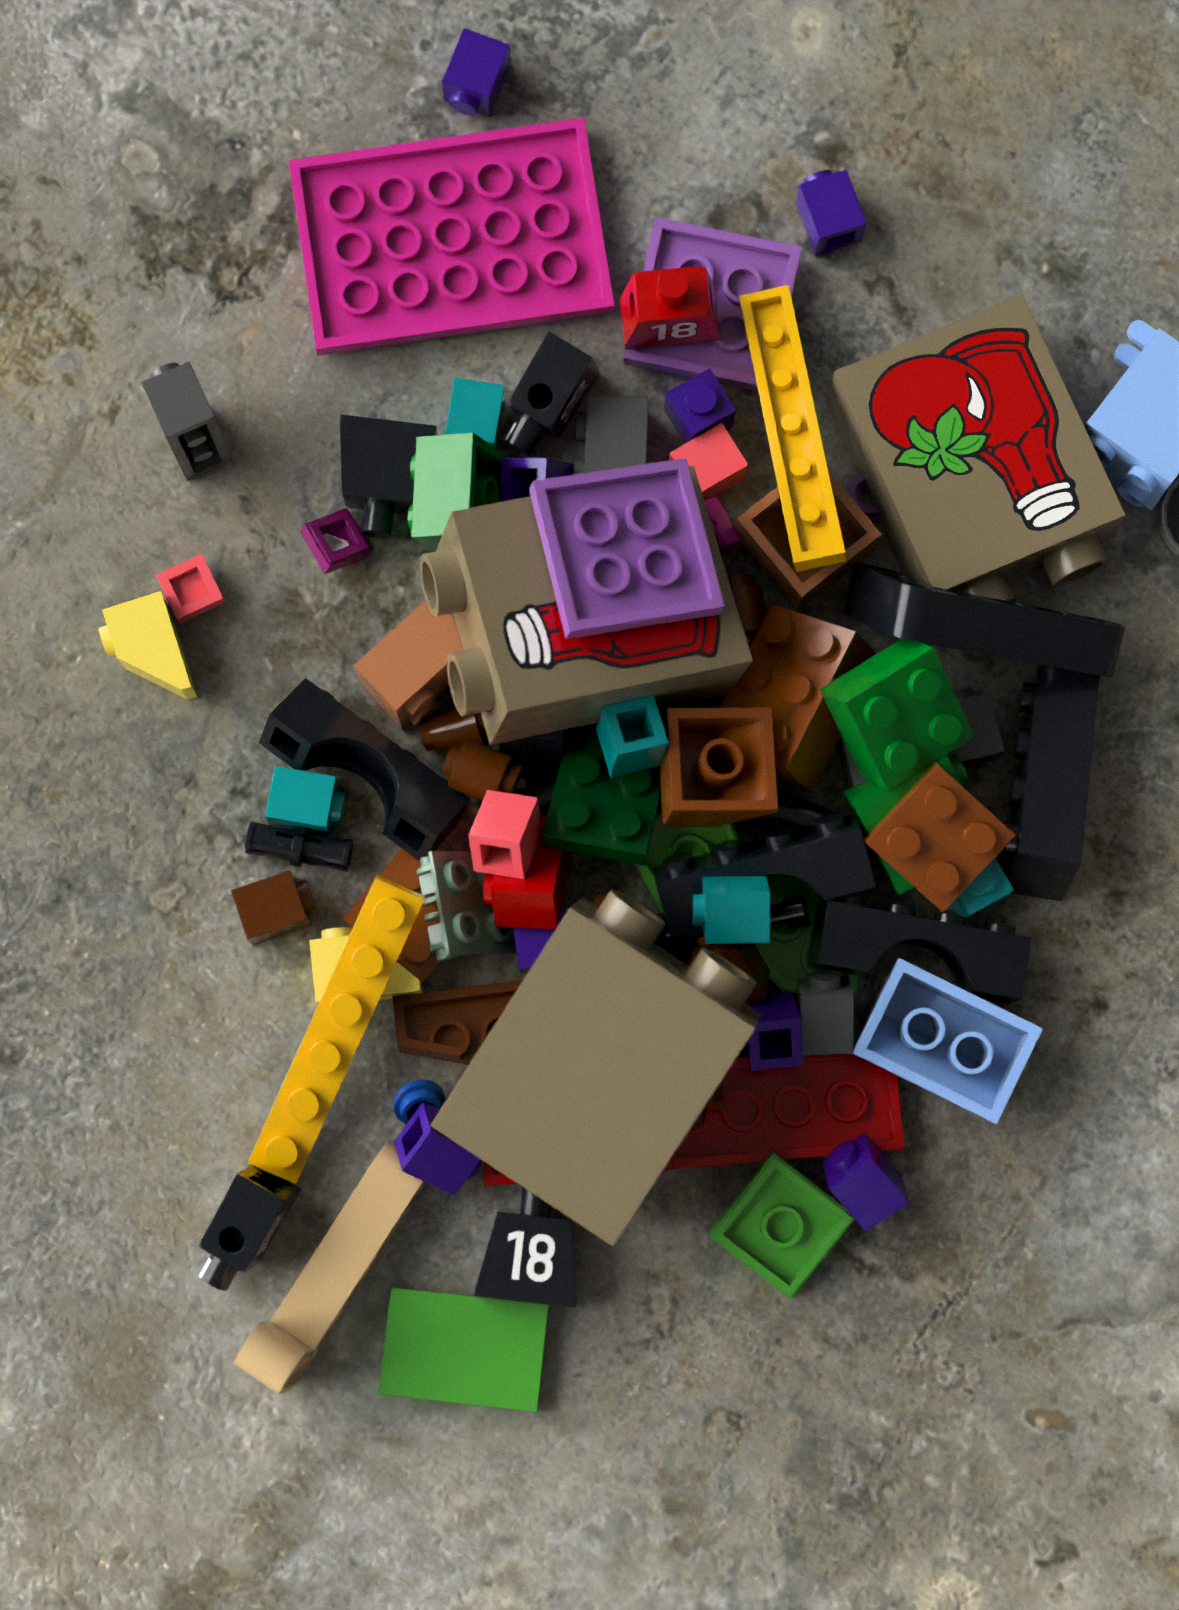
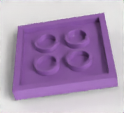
M655 217L643 271L697 266L706 267L715 288L720 340L630 348L625 351L624 364L693 378L710 368L720 384L758 392L739 296L789 285L792 297L802 247Z
M686 458L532 481L529 492L566 639L718 615L722 612L725 605Z

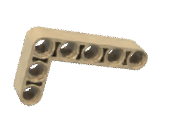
M388 1141L382 1147L272 1319L268 1322H260L235 1358L233 1365L279 1395L290 1392L297 1384L426 1183L401 1171L394 1144Z

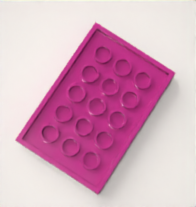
M584 117L289 160L317 356L614 312L615 305Z

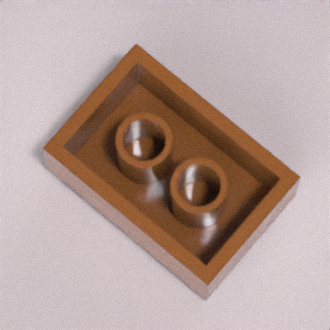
M772 604L749 648L753 660L729 694L724 697L719 708H772L776 781L812 793L841 736L819 689L877 653L854 630Z

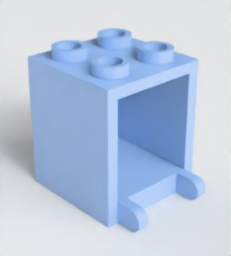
M1136 320L1128 327L1127 337L1143 350L1139 351L1129 343H1122L1117 347L1114 359L1127 371L1084 427L1109 480L1118 487L1119 495L1134 506L1142 507L1144 505L1152 511L1179 475V342L1162 329L1155 330L1146 322Z

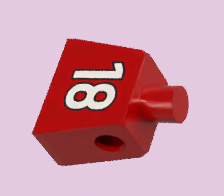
M697 266L642 271L631 276L620 297L625 349L720 340L715 288L706 267Z

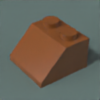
M772 708L666 709L661 719L669 742L660 766L663 827H716L773 814L778 811Z

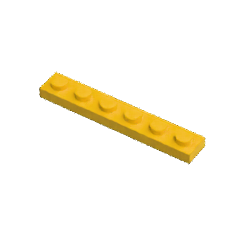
M789 285L740 295L739 299L795 572L847 562Z
M376 875L251 1153L248 1164L294 1184L297 1183L425 900L424 895Z

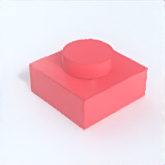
M202 553L156 575L179 624L226 603Z

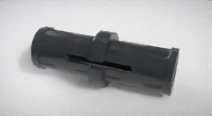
M251 821L246 837L245 853L290 861V866L295 867L309 864L348 872L353 851V839L311 833L306 827L297 826L295 830Z

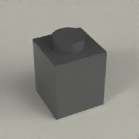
M831 971L814 972L809 975V978H797V1009L801 1017L803 1055L852 1054L854 1050V1009L850 978L841 977L839 973Z

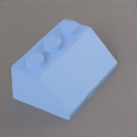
M898 958L894 961L880 989L852 1054L997 1124L1043 1028Z

